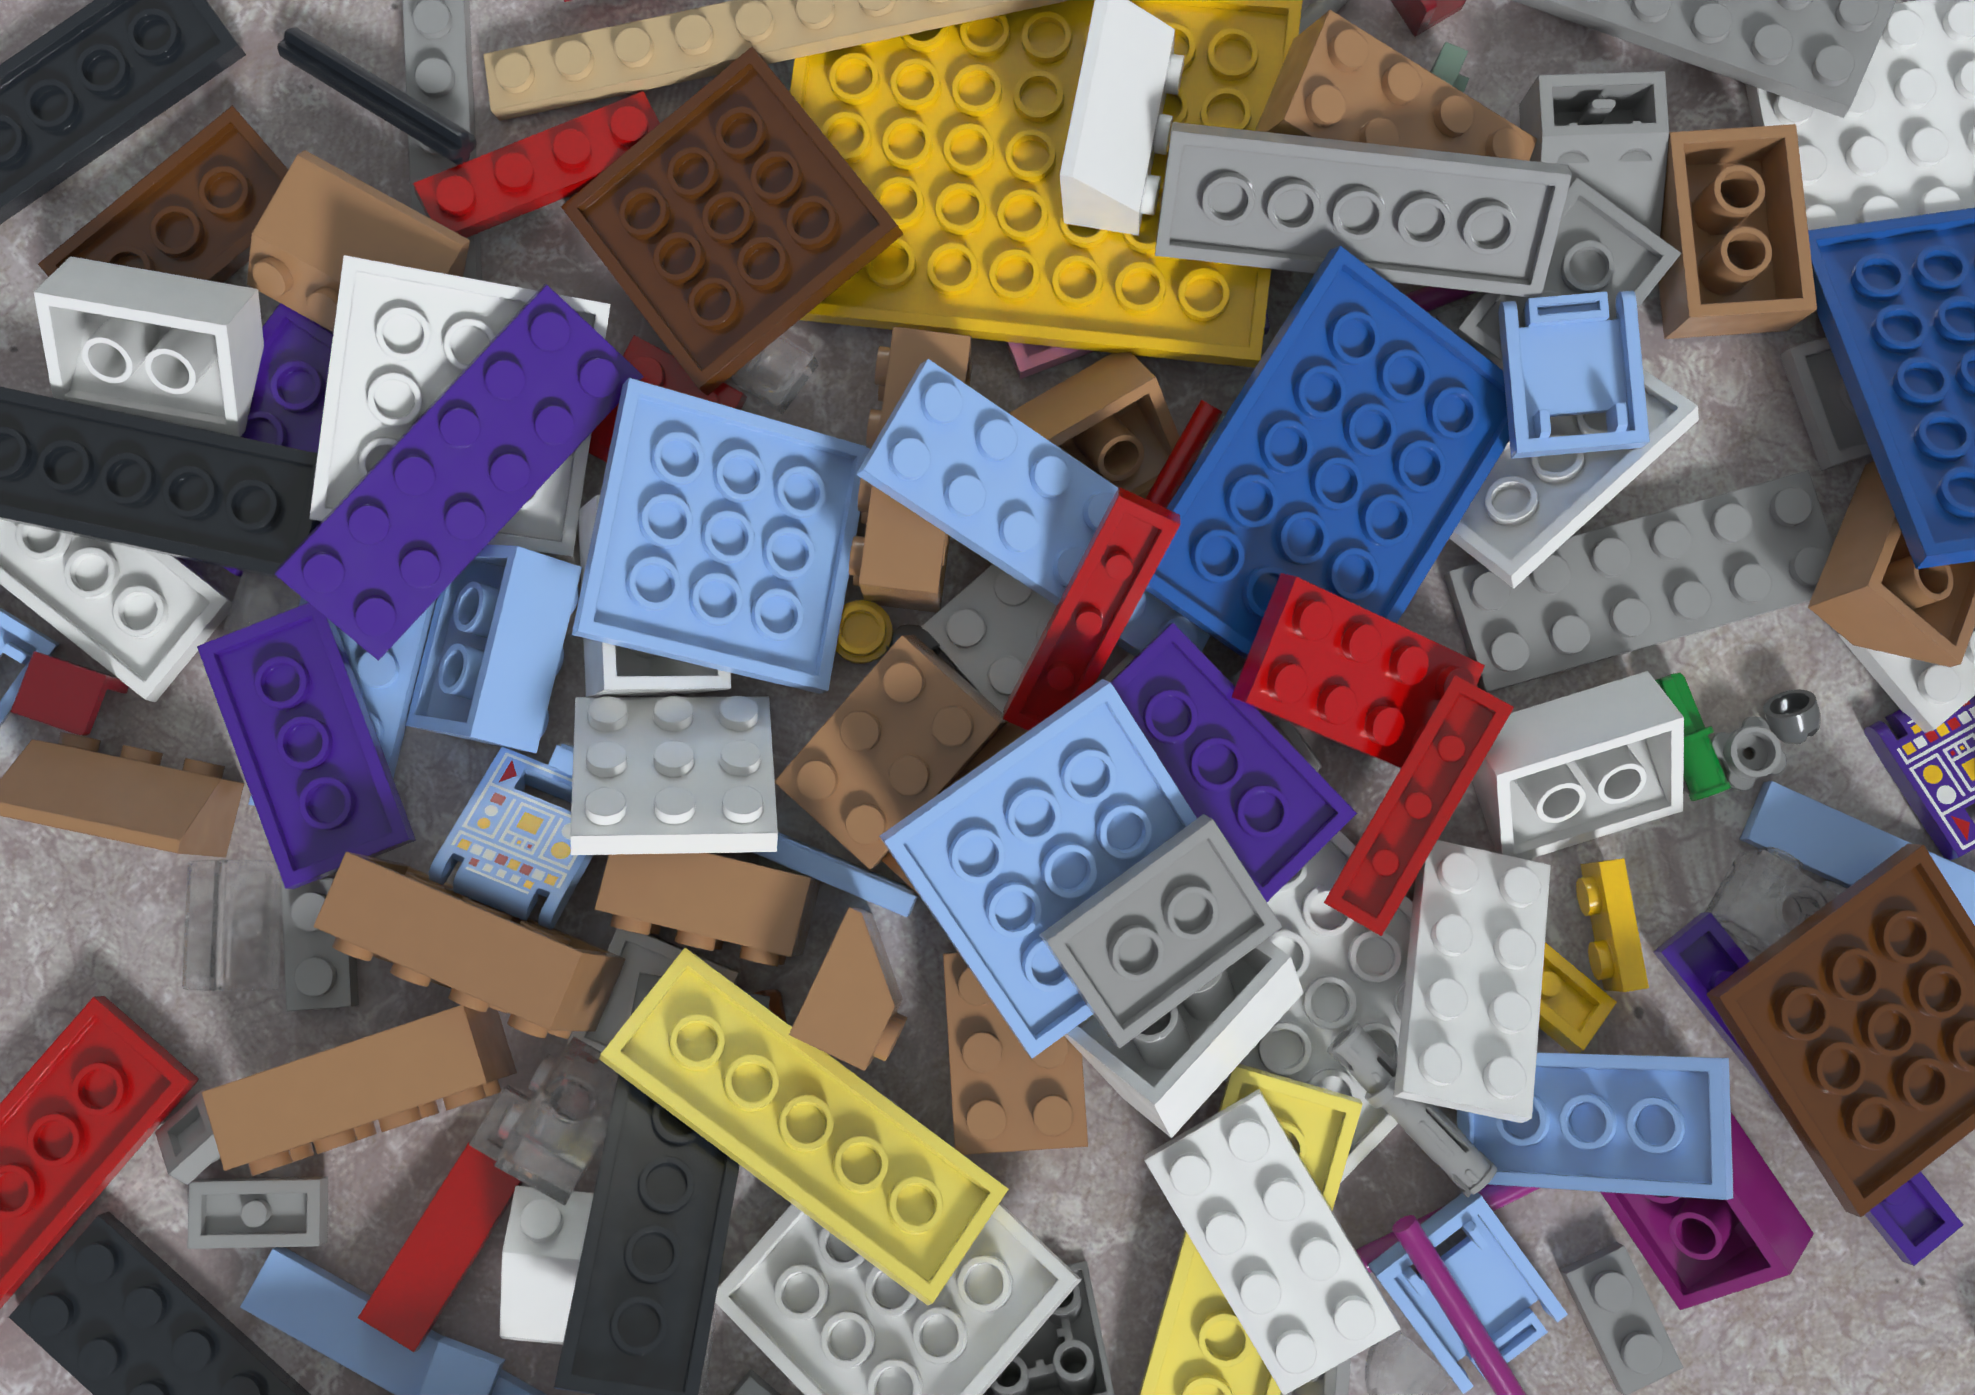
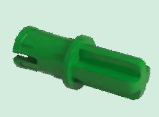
M1673 673L1655 680L1684 717L1683 778L1690 792L1689 797L1691 801L1700 800L1730 789V782L1725 777L1709 734L1714 732L1713 727H1705L1685 676L1682 673Z

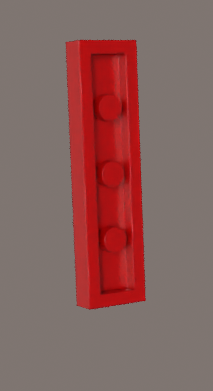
M644 91L469 160L461 165L459 164L414 182L415 194L428 218L468 238L578 193L659 125L660 122Z
M1118 487L1004 706L1003 720L1029 731L1095 684L1181 524L1179 514Z
M1456 675L1453 677L1324 901L1326 905L1380 936L1384 934L1513 711L1514 707Z

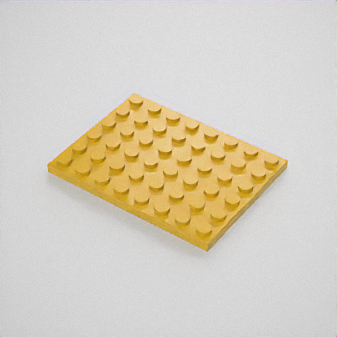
M1069 0L795 58L790 93L903 232L899 239L800 320L893 330V327L965 335L975 339L1109 353L1131 352L1137 356L1255 368L1261 360L1271 269L1155 256L1168 150L1166 155L1156 153L1154 155L1151 175L1161 176L1159 196L1155 214H1143L1139 236L1064 223L1060 170L1095 0ZM1129 0L1174 28V54L1185 56L1178 95L1166 94L1163 114L1173 116L1172 122L1255 131L1294 38L1299 35L1303 0Z

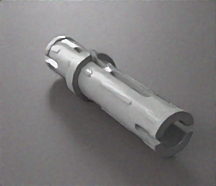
M1358 1022L1354 1023L1353 1026L1347 1027L1334 1039L1327 1052L1342 1067H1345L1367 1091L1365 1099L1375 1109L1382 1107L1391 1115L1416 1144L1445 1171L1466 1197L1478 1193L1492 1180L1497 1172V1167L1466 1138L1462 1131L1437 1105L1394 1097L1397 1063L1382 1051Z

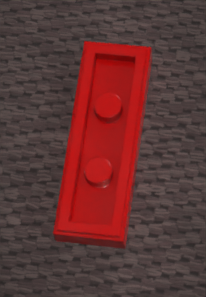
M468 1142L359 1314L358 1319L412 1352L418 1351L511 1203L515 1186H521L527 1175L474 1142Z

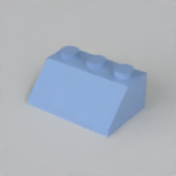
M487 544L437 598L405 726L494 746L537 753L540 738L545 733L549 722L548 705L555 676L559 673L564 660L563 644L570 615L575 610L579 599L578 582L582 567L520 546Z

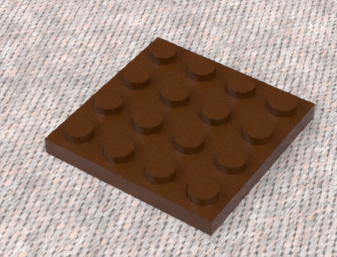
M753 46L561 206L698 389L707 396L903 235L899 226Z
M1906 844L1706 994L1846 1212L1858 1217L1864 1216L1975 1129V925L1923 844Z

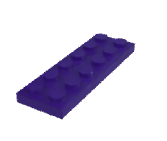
M544 284L275 570L274 575L379 661L619 404L623 384L629 378L640 381L644 376L547 284Z

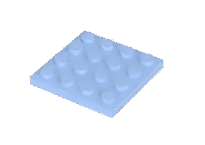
M629 378L622 386L572 635L818 694L827 692L830 685L849 578L852 540L856 536L860 511H858V494L861 477L856 475L869 453L870 448Z
M1102 679L879 837L1023 1049L1031 1058H1034L1093 1015L1039 935L1197 818L1111 682Z

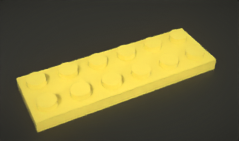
M684 948L602 1051L599 1060L927 1306L933 1304L1009 1189L829 1054L790 1036L789 1033L792 1029L790 1025L687 948Z
M1239 1064L1228 1076L1218 1112L1260 1089L1333 1211L1363 1103L1361 1099ZM1185 1230L1138 1395H1280L1281 1391Z

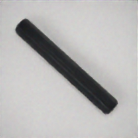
M297 27L289 28L285 31L284 39L277 46L278 53L282 58L453 163L461 165L469 161L470 153L477 145L473 134Z

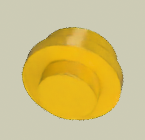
M855 600L846 603L843 606L836 652L844 659L858 664L870 663L883 656L886 652V646H889L892 641L893 634L892 623L886 611L871 601Z

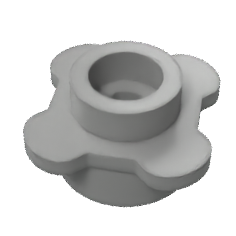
M1748 717L1743 721L1741 728L1729 734L1725 732L1717 733L1711 740L1717 757L1721 758L1728 771L1727 781L1736 790H1749L1754 786L1756 779L1769 774H1779L1786 767L1787 758L1782 751L1781 744L1776 735L1769 730L1767 721L1761 717ZM1746 747L1753 751V757L1750 760L1746 759L1743 755Z

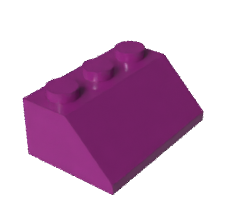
M1732 1112V1199L1719 1200L1601 1192L1679 1310L1790 1275L1814 1235Z

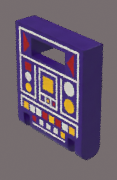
M1975 696L1939 727L1926 733L1901 709L1885 717L1899 738L1898 740L1882 721H1877L1866 727L1864 734L1942 856L1951 861L1974 850L1975 823L1965 808L1975 803Z

